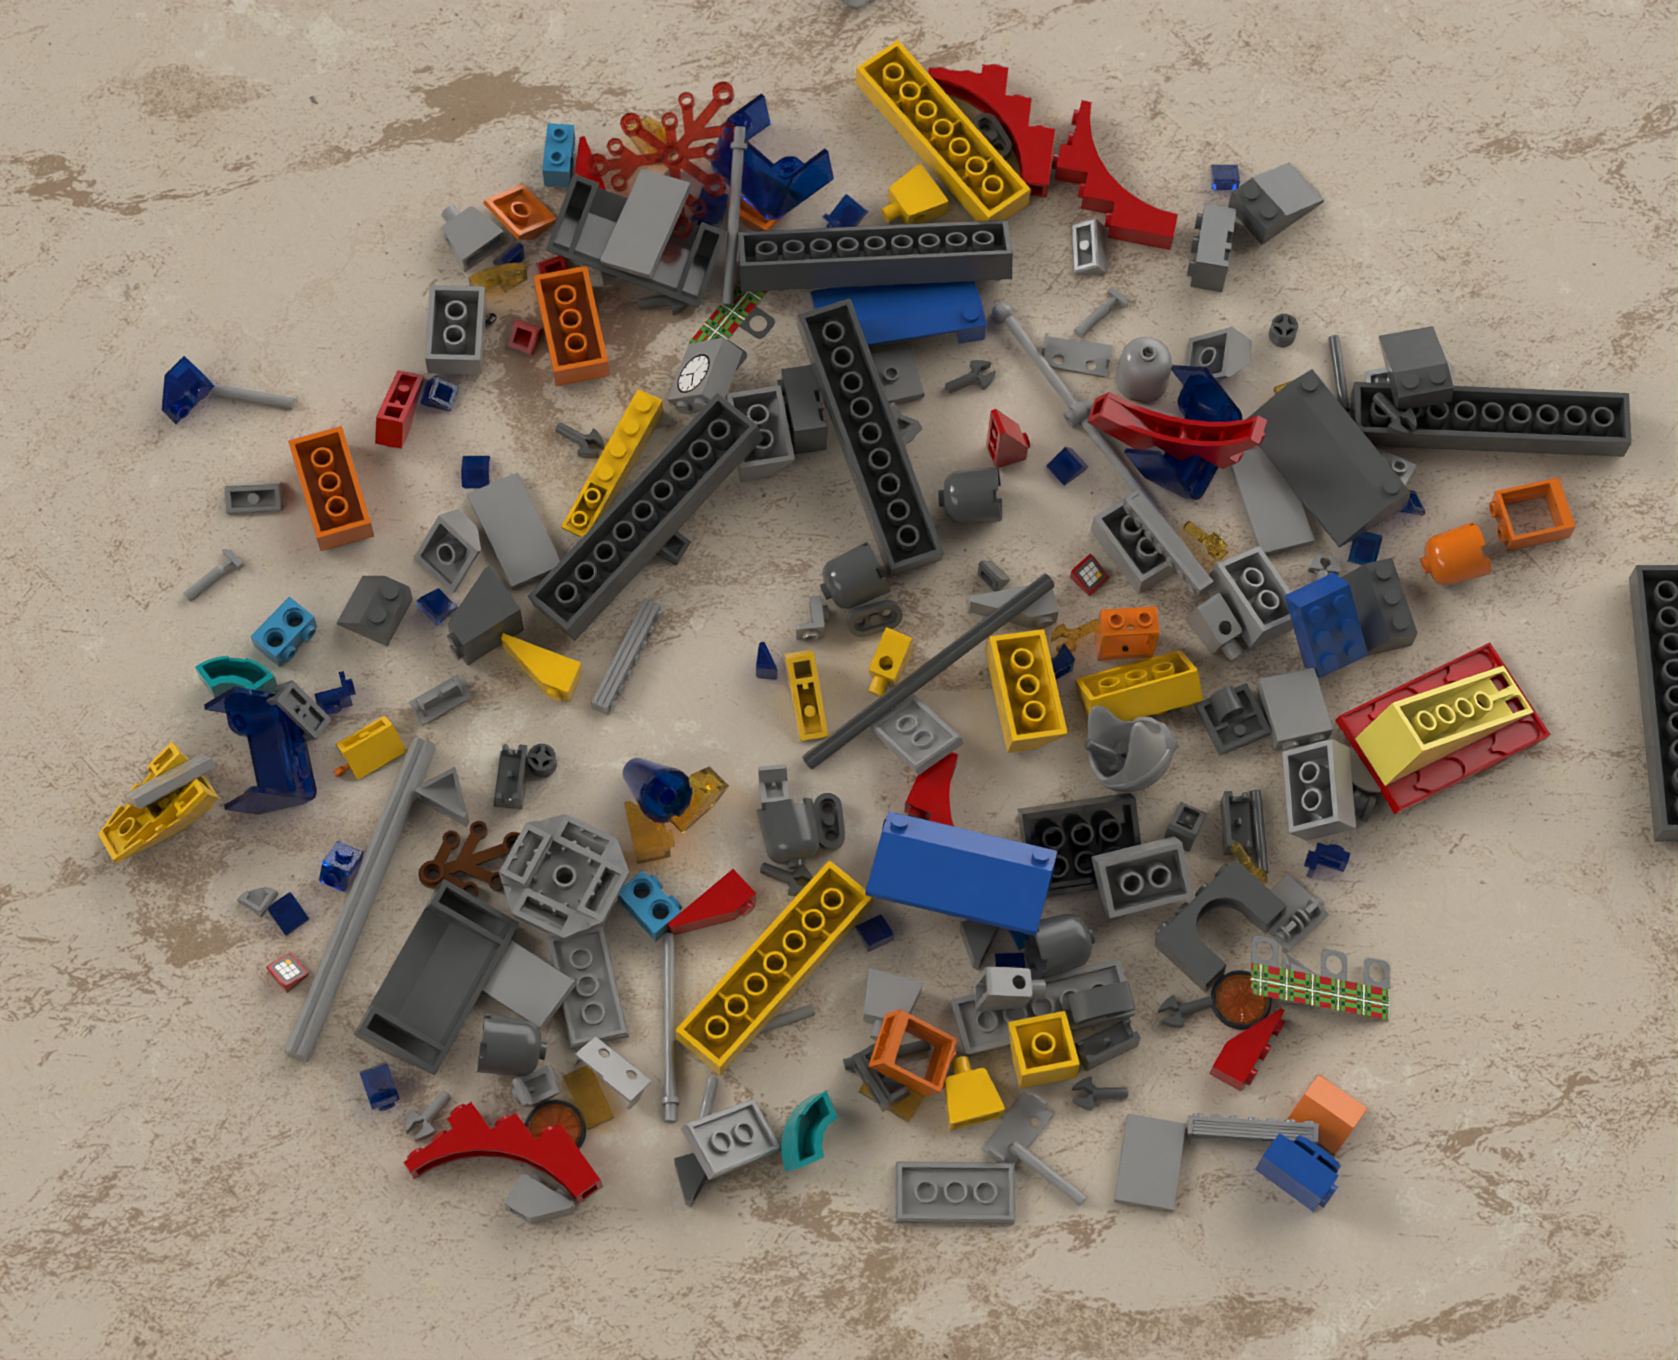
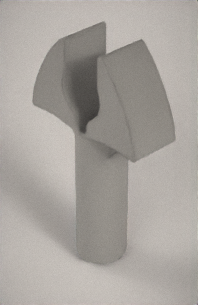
M1322 552L1316 555L1308 569V572L1316 573L1318 576L1317 580L1333 572L1339 575L1340 572L1338 562L1333 554L1330 556L1329 566L1326 570L1323 569V566L1320 564Z
M441 1091L423 1113L416 1114L411 1109L406 1119V1133L408 1134L415 1124L423 1122L422 1130L414 1137L415 1141L433 1136L436 1133V1129L432 1127V1120L451 1099V1096L446 1091Z

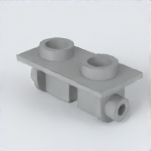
M457 674L409 701V704L422 725H425L471 699L472 696L466 688L467 685L464 679Z

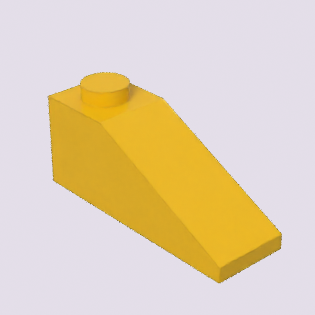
M503 633L501 637L503 649L531 680L546 693V696L554 701L565 700L570 702L583 673L582 664Z
M810 649L783 654L800 741L828 737L814 652Z

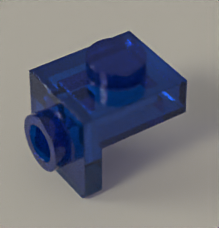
M702 188L696 213H693L692 216L693 219L698 220L697 225L700 226L701 222L713 227L714 225L722 226L730 195Z
M845 194L830 215L825 213L822 217L828 222L827 228L857 227L869 211L850 195Z
M344 671L338 672L342 687L314 694L317 705L326 714H335L340 712L342 708L353 706L351 696L356 695L352 678L346 679Z
M337 841L322 861L319 881L344 892L348 887L350 875L362 861L364 851Z
M1317 842L1314 851L1308 850L1304 866L1308 867L1306 877L1312 878L1317 864L1344 872L1351 853L1345 851L1339 845H1325Z
M387 1062L359 1072L372 1110L377 1108L379 1111L388 1110L396 1105V1101L400 1100Z

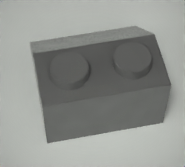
M362 576L338 619L337 625L388 647L413 600L410 587L387 576Z

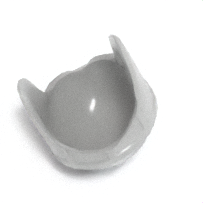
M1094 706L1089 713L1088 739H1092L1112 749L1115 742L1123 741L1129 747L1127 758L1117 755L1124 764V768L1119 772H1108L1110 765L1108 759L1089 751V761L1098 782L1102 786L1114 791L1135 792L1148 788L1165 774L1171 763L1173 753L1178 748L1176 738L1165 723H1160L1150 717H1137L1134 721H1122L1103 706Z

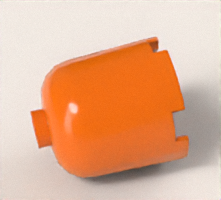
M1474 522L1430 537L1425 543V557L1420 558L1424 573H1430L1433 580L1441 585H1452L1491 574L1490 558L1484 559L1481 547L1486 546V543L1478 525H1474Z

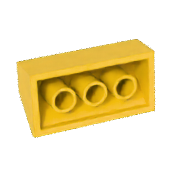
M1045 630L989 636L984 650L1007 753L1034 750L1067 736L1068 732Z
M1181 649L1075 678V684L1087 719L1094 706L1105 707L1122 721H1134L1137 717L1162 715L1168 710L1178 707H1191L1194 703L1203 701L1198 670Z

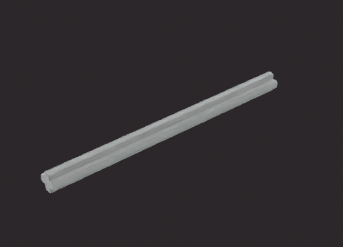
M413 737L285 1048L286 1055L292 1058H297L303 1062H308L417 797L415 790L422 784L436 750L435 744L429 740H423L419 737Z

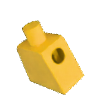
M919 163L888 189V201L890 204L880 209L882 217L887 223L900 217L904 224H923L948 213L949 201L924 166Z
M885 628L868 670L870 678L873 679L868 689L870 694L881 697L885 694L888 686L894 687L899 683L914 650L911 637L890 628ZM885 666H891V667H892V668L889 669V670H883V669H882V668L885 667Z
M968 1056L953 1059L951 1064L955 1075L945 1078L946 1085L944 1087L949 1131L1003 1117L1005 1107L985 1068L972 1070Z

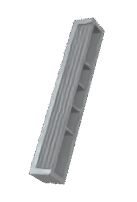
M1138 489L1127 496L1123 504L1125 512L1133 516L1134 522L1139 528L1142 527L1146 538L1154 542L1156 550L1160 554L1163 553L1168 565L1174 567L1178 577L1188 584L1189 591L1199 597L1211 589L1214 581Z
M644 598L591 702L592 709L606 715L615 709L616 699L618 695H622L625 688L623 685L626 680L629 681L633 665L636 666L638 664L639 654L641 650H645L647 646L646 640L648 636H652L655 629L654 624L662 616L660 604Z
M1193 1113L1188 1116L1187 1138L1272 1143L1278 1134L1281 1133L1292 1142H1294L1298 1135H1301L1317 1145L1319 1124H1315L1314 1121L1297 1123L1296 1120L1292 1119L1282 1122L1277 1121L1275 1118H1267L1266 1120H1259L1257 1117L1240 1119L1239 1116L1223 1118L1218 1114L1208 1117L1203 1116L1201 1113Z

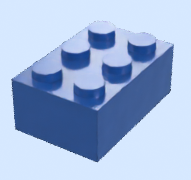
M1333 572L1285 595L1303 665L1307 669L1315 668L1319 679L1368 656L1350 584Z

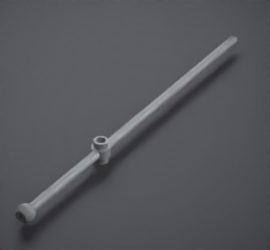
M1007 302L996 304L992 309L994 319L1005 323L1067 405L1069 410L1063 414L1067 423L1071 427L1077 424L1083 426L1130 490L1135 492L1140 489L1149 503L1197 560L1099 429L1087 423L1093 406L1088 399L1080 402L1074 398L1014 319L1012 306ZM1209 589L1208 592H1209V594L1213 597L1214 594H1213L1212 591Z

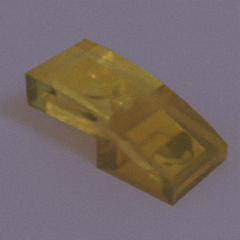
M524 263L498 265L468 277L470 286H485V292L500 285L504 292H507L528 280Z

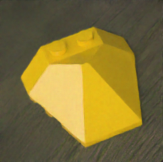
M171 741L147 766L146 769L150 772L140 785L135 783L130 791L186 762L189 758ZM202 775L141 809L128 803L124 807L119 805L100 830L98 836L112 860L119 863L178 834L197 820L204 812L209 811L219 797L205 775Z

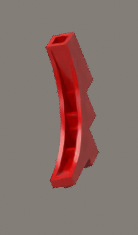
M982 64L981 73H975L971 70L957 71L948 70L945 67H929L928 74L947 95L963 100L983 113L992 114L997 118L1011 141L1013 152L1017 158L1020 178L1031 189L1030 196L1047 198L1055 129L1044 125L1029 126L1032 98L1019 94L1005 95L1009 67H1002L999 64Z
M1081 100L1080 109H1074L1071 125L1076 126L1075 132H1069L1067 145L1061 144L1060 152L1053 155L1051 169H1056L1054 180L1080 184L1077 198H1082L1081 209L1107 214L1104 227L1109 228L1108 238L1171 250L1178 214L1158 209L1139 200L1124 189L1108 172L1098 155L1092 138L1090 123L1092 102Z
M1108 392L1094 400L1087 423L1139 452L1156 446L1181 461L1198 455L1224 469L1237 464L1241 460L1244 451L1258 446L1263 441L1267 420L1259 415L1245 420L1230 422L1189 420L1146 409Z
M951 752L917 775L905 801L904 812L908 813V816L954 827L951 818L949 792L958 754Z
M472 1102L467 1105L461 1104L451 1111V1116L446 1118L452 1128L451 1130L439 1132L433 1137L432 1143L423 1149L419 1147L413 1150L407 1156V1160L403 1162L413 1179L435 1167L456 1160L476 1157L505 1158L525 1163L546 1173L562 1185L578 1204L603 1187L601 1179L561 1123L555 1127L553 1125L548 1126L541 1131L539 1138L535 1140L516 1112L511 1116L509 1114L504 1115L495 1122V1127L490 1129Z

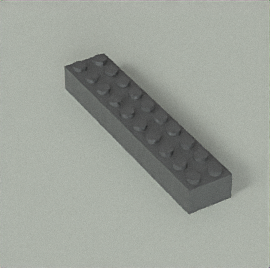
M1008 220L738 232L741 292L1012 279L1013 251Z
M849 298L799 314L797 320L798 330L888 577L890 578L941 561L944 553L851 299Z
M1355 382L1350 394V417L1376 447L1624 457L1632 443L1629 393L1454 386L1451 402L1412 409L1417 423L1415 431L1407 423L1400 422L1401 426L1409 432L1407 437L1397 436L1387 431L1391 418L1373 401L1374 395L1381 392L1395 406L1390 383Z
M717 393L527 596L534 607L575 641L763 440L758 425Z
M1636 565L1629 577L1654 842L1678 841V565Z

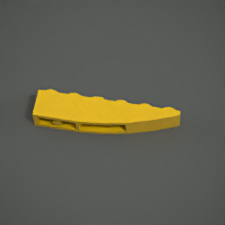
M637 389L565 518L561 529L582 538L605 514L628 478L664 414L661 399Z

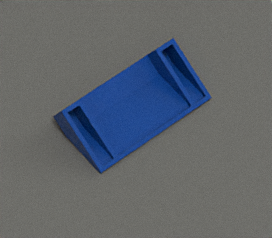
M975 281L896 284L891 286H854L810 291L814 310L850 298L868 347L956 333L958 344L985 340L987 324Z
M888 811L865 895L1036 936L1054 873L1057 851Z

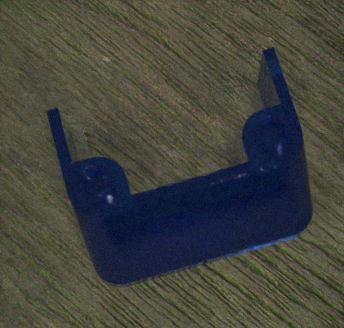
M761 93L727 118L711 154L710 163L713 172L731 187L733 150L730 148L731 143L734 142L735 127H745L744 143L747 144V150L744 151L741 197L766 219L776 220L783 217L834 179L829 152L826 149H823L805 163L794 156H786L773 163L748 141L771 124L765 96Z
M1173 365L1171 367L1172 372L1184 386L1177 400L1179 410L1185 416L1184 419L1207 422L1242 420L1240 409L1207 367ZM1126 448L1123 452L1145 479L1185 499L1199 500L1202 498L1219 468L1198 455L1181 461L1167 452L1162 455L1160 451Z
M234 686L204 704L205 710L226 713L228 726L231 731L239 736L247 737L257 786H251L245 790L244 794L224 804L225 810L260 815L306 804L317 795L307 741L302 737L305 732L277 704L271 706L266 701L268 698L275 696V693Z

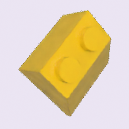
M1065 1011L1008 1022L1012 1060L1020 1089L1077 1078L1080 1064Z

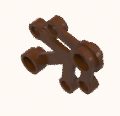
M475 821L470 826V834L457 859L446 863L451 850L458 848L460 845L459 834L456 831L449 830L444 833L442 837L443 843L434 860L427 861L420 867L418 873L419 880L423 886L430 889H436L438 884L444 879L464 891L471 887L475 889V893L472 895L477 898L479 890L474 882L464 883L450 876L461 871L488 883L493 891H502L504 889L502 883L498 886L492 884L495 878H500L499 872L493 873L477 865L508 855L511 851V844L516 842L520 833L510 832L504 837L502 844L474 853L479 841L488 834L486 824L482 821ZM476 827H482L484 829V831L481 834H475L473 832ZM450 836L457 838L453 844L447 843L446 840ZM435 871L439 874L436 879L428 878L430 872Z

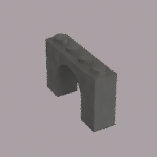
M1236 859L1230 865L1224 864L1216 872V879L1210 884H1203L1195 893L1196 898L1190 904L1187 902L1182 904L1175 913L1176 917L1170 923L1164 922L1155 932V947L1205 993L1225 974L1226 963L1201 941L1196 929L1199 919L1206 912L1214 908H1233L1245 915L1266 934L1285 915L1287 905Z

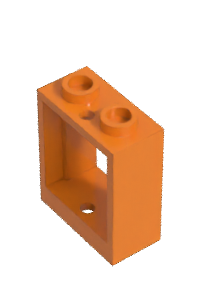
M1559 477L1497 490L1491 502H1489L1490 514L1492 518H1496L1499 526L1497 527L1498 538L1501 543L1504 542L1507 551L1570 538L1576 527ZM1545 497L1555 527L1515 536L1505 505Z
M1157 606L1100 610L1095 630L1097 661L1153 657L1160 634ZM1127 647L1128 651L1124 652L1122 648Z
M901 1009L885 1013L868 1067L924 1096L941 1093V1090L946 1085L945 1078L947 1077L949 1065L956 1054L955 1046L958 1039ZM904 1031L934 1046L924 1079L894 1064Z

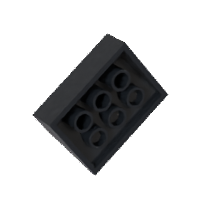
M1131 793L1017 809L1022 843L1057 851L1054 873L1047 897L1098 889L1091 857L1141 844L1136 798Z

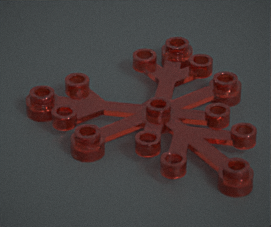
M725 81L716 83L712 89V101L695 121L693 115V107L695 106L694 96L690 92H683L679 95L678 102L682 108L684 135L678 142L676 134L678 119L674 113L667 112L661 118L662 125L665 128L666 143L643 127L638 114L626 113L620 120L623 133L630 137L637 136L655 149L657 153L636 155L625 147L620 139L612 138L607 143V149L612 156H620L621 158L607 160L602 154H592L586 162L589 173L593 177L599 178L605 176L608 171L622 169L618 174L612 176L611 185L615 191L623 192L628 187V179L638 167L663 164L669 169L670 177L682 180L681 168L703 184L707 195L711 197L721 196L726 190L724 178L717 173L708 175L689 161L690 159L704 157L709 161L718 159L720 151L717 144L709 142L704 146L688 147L696 140L718 137L728 141L734 139L735 125L731 122H725L720 126L704 128L722 106L728 105L734 100L735 93L732 85ZM724 92L729 94L725 99L720 98V95ZM685 98L691 99L689 104L682 103ZM669 118L674 119V123L671 125L665 124ZM630 124H637L634 130L628 129ZM726 128L733 129L732 133L728 135L723 132ZM612 145H620L618 150H611ZM709 149H716V152L713 155L707 154V151ZM678 154L676 160L669 159L670 155ZM598 164L603 165L602 170H600V171H595V170H594V168H595L596 165H598ZM617 180H624V183L621 186L615 185V182ZM719 184L720 188L717 191H713L711 186ZM691 194L688 195L685 205L690 208L695 217L704 216L707 212L705 202L702 199H696ZM696 205H703L701 211L694 210ZM684 206L672 231L673 236L679 239L688 237L692 232V224L690 219L685 216ZM680 225L686 226V230L683 232H678L677 228Z

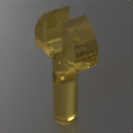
M1187 521L1184 524L1183 529L1207 547L1208 554L1214 559L1221 560L1228 553L1225 550L1228 547L1227 544L1215 532L1209 535L1191 521Z
M1094 619L1075 629L1066 628L1064 623L1056 626L1051 636V642L1060 637L1068 638L1066 643L1056 646V652L1070 654L1076 651L1077 646L1075 643L1077 639L1095 632L1098 619Z
M1239 842L1233 843L1230 846V850L1237 861L1260 882L1266 885L1268 883V876L1265 871L1254 866Z

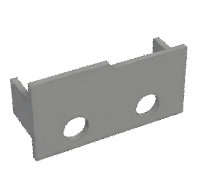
M1046 333L1042 356L1052 368L1107 378L1113 345L1085 340L1077 342L1050 337ZM1055 356H1062L1064 362L1056 364L1053 360ZM1092 361L1096 364V368L1089 370L1086 368V363Z
M596 1036L574 1055L576 1058L572 1065L576 1066L582 1061L602 1077L604 1083L629 1102L628 1110L639 1101L645 1088L652 1082ZM599 1051H606L609 1057L604 1058L600 1056ZM626 1072L634 1073L636 1079H629L626 1076Z
M1023 1091L1003 1116L1002 1124L981 1150L999 1163L1016 1164L1020 1158L1016 1155H1010L1007 1151L1008 1146L1017 1141L1027 1149L1054 1113L1046 1108L1047 1102L1033 1092L1030 1096ZM1030 1118H1038L1040 1125L1037 1128H1032L1029 1125Z

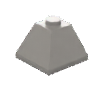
M1233 327L1189 338L1183 387L1187 389L1226 379L1248 366L1252 340Z
M458 509L441 514L437 517L414 556L452 593L456 592L481 551L477 526Z

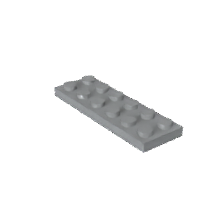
M1120 959L1062 972L1042 979H1034L1045 980V997H1032L1024 1008L976 1011L975 994L951 999L950 1002L964 1054L968 1057L1011 1047L1008 1022L1065 1011L1070 1031L1072 1032L1135 1016L1134 1010L1112 1018L1102 1017L1079 1025L1074 1023L1068 995L1099 986L1125 982L1126 979Z

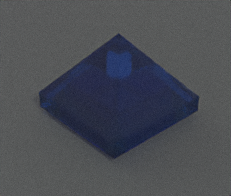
M1410 490L1411 493L1407 507L1399 512L1424 516L1426 511L1414 490Z

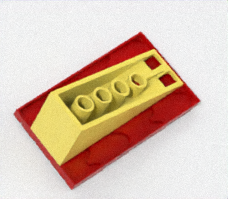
M1490 642L1341 714L1335 720L1341 731L1344 732L1343 734L1349 744L1358 754L1381 789L1382 796L1386 802L1388 801V805L1395 815L1461 783L1467 778L1506 761L1508 758L1544 741L1551 735Z

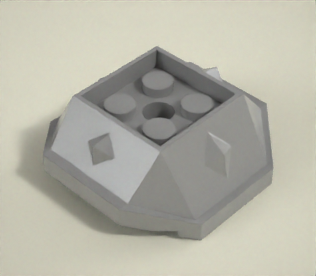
M567 814L525 823L499 871L512 917L562 941L569 940L602 926L630 876L617 838ZM567 874L573 877L572 881L567 884L558 882V878L562 875Z

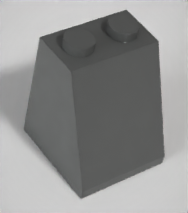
M490 566L483 570L448 622L450 634L447 637L452 644L449 647L458 660L462 658L468 666L500 646L503 633L514 637L524 630L521 609Z

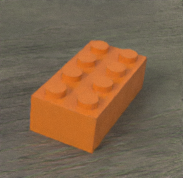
M587 266L533 276L555 385L561 386L610 376L608 358Z
M342 426L289 440L288 443L320 551L374 537L370 517Z

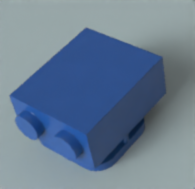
M1279 1133L1262 1156L1255 1170L1314 1212L1318 1205L1324 1208L1337 1190L1338 1186L1334 1182L1339 1176L1336 1173L1341 1165L1334 1157L1306 1137L1298 1135L1294 1142Z

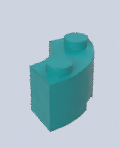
M221 656L209 659L195 666L200 680L216 700L226 695H240L250 699L256 705L272 694L278 685L275 676L265 666L248 658L240 659Z
M827 1091L806 1098L789 1116L781 1141L782 1159L786 1172L799 1169L824 1157L822 1148L823 1135L829 1124L838 1119Z

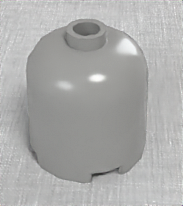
M1139 337L1129 342L1123 349L1116 369L1115 383L1119 392L1129 400L1133 398L1135 400H1142L1143 403L1159 399L1165 393L1170 381L1172 357L1168 347L1153 337Z

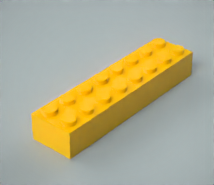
M899 40L856 67L855 84L975 221L1007 220L1029 205L1031 189Z
M829 860L675 1029L676 1040L721 1076L872 908L873 897L866 896V890Z

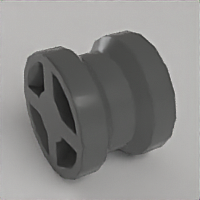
M1289 314L1277 315L1273 319L1269 331L1270 341L1278 347L1290 346L1294 342L1298 330L1297 320Z
M537 744L529 750L527 757L531 773L540 778L551 776L557 768L554 749L547 744Z
M1356 788L1353 794L1355 815L1359 816L1361 821L1367 823L1377 796L1364 795L1360 789Z

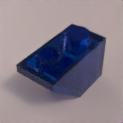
M183 356L164 375L161 410L174 424H177L189 414L196 404L207 397L215 386L191 361Z

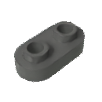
M989 113L977 115L973 119L972 124L995 149L1002 150V152L998 153L1004 160H1007L1011 154L1012 144L999 121L994 115ZM987 128L989 131L983 132L981 129Z
M882 600L852 609L846 617V625L853 635L865 637L883 632L886 627L890 629L896 628L901 623L903 614L895 601ZM885 610H891L888 615H882ZM858 617H864L862 622H855Z
M824 793L815 799L813 805L819 846L825 850L833 851L839 849L845 841L842 803L836 795ZM824 807H831L833 811L826 814L822 809ZM827 834H834L836 838L833 841H829L825 836Z

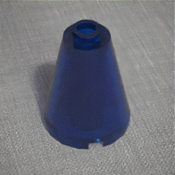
M633 758L625 764L622 772L623 779L647 818L657 823L670 822L668 819L674 816L679 817L685 812L690 804L693 790L690 787V779L684 772L677 768L643 758Z

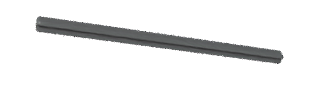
M1043 574L805 753L802 757L805 764L810 769H814L1054 588L1055 585L1052 578L1048 574Z

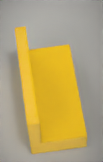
M385 715L335 744L357 779L365 777L406 753V749L393 724Z

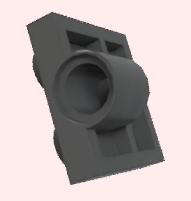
M1247 683L1235 688L1233 686L1224 687L1213 693L1209 699L1199 702L1195 706L1219 756L1271 735L1272 731Z

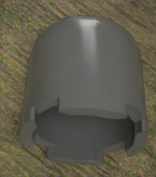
M989 467L952 472L944 482V490H938L939 506H945L946 514L956 523H992L1001 521L1002 498L996 499V491H998V486H1001L999 468Z
M868 542L830 560L823 568L822 577L824 583L820 585L825 599L832 598L833 602L840 608H854L891 592L886 577L883 578L877 568L880 564Z
M793 798L767 804V811L757 809L768 857L777 864H788V869L805 866V861L811 859L819 849V837L812 799L804 798L803 803L794 804Z
M1062 914L1041 919L1036 936L1027 934L1028 940L1022 941L1025 957L1030 969L1036 967L1038 972L1035 976L1037 979H1042L1085 965L1091 956L1095 936L1092 928L1087 927L1079 916Z
M485 1014L477 1072L511 1076H527L536 1069L538 1061L545 1060L547 1043L541 1042V1032L538 1026L526 1020Z

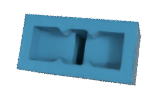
M547 124L542 168L544 186L569 188L572 180L576 145L574 125Z
M288 597L251 635V639L256 649L280 667L284 661L288 662L295 656L297 648L304 641L307 642L314 636L317 624L312 614L291 597ZM294 620L302 621L297 627L289 626ZM275 640L283 641V643L278 647L270 646V644Z
M642 870L624 885L617 899L656 942L663 934L668 932L667 923L681 912L682 907L672 895L666 896L661 890L663 888L662 884L653 874L648 876ZM640 889H645L650 893L643 899L637 898L634 895ZM658 910H665L669 913L665 919H656L653 916Z

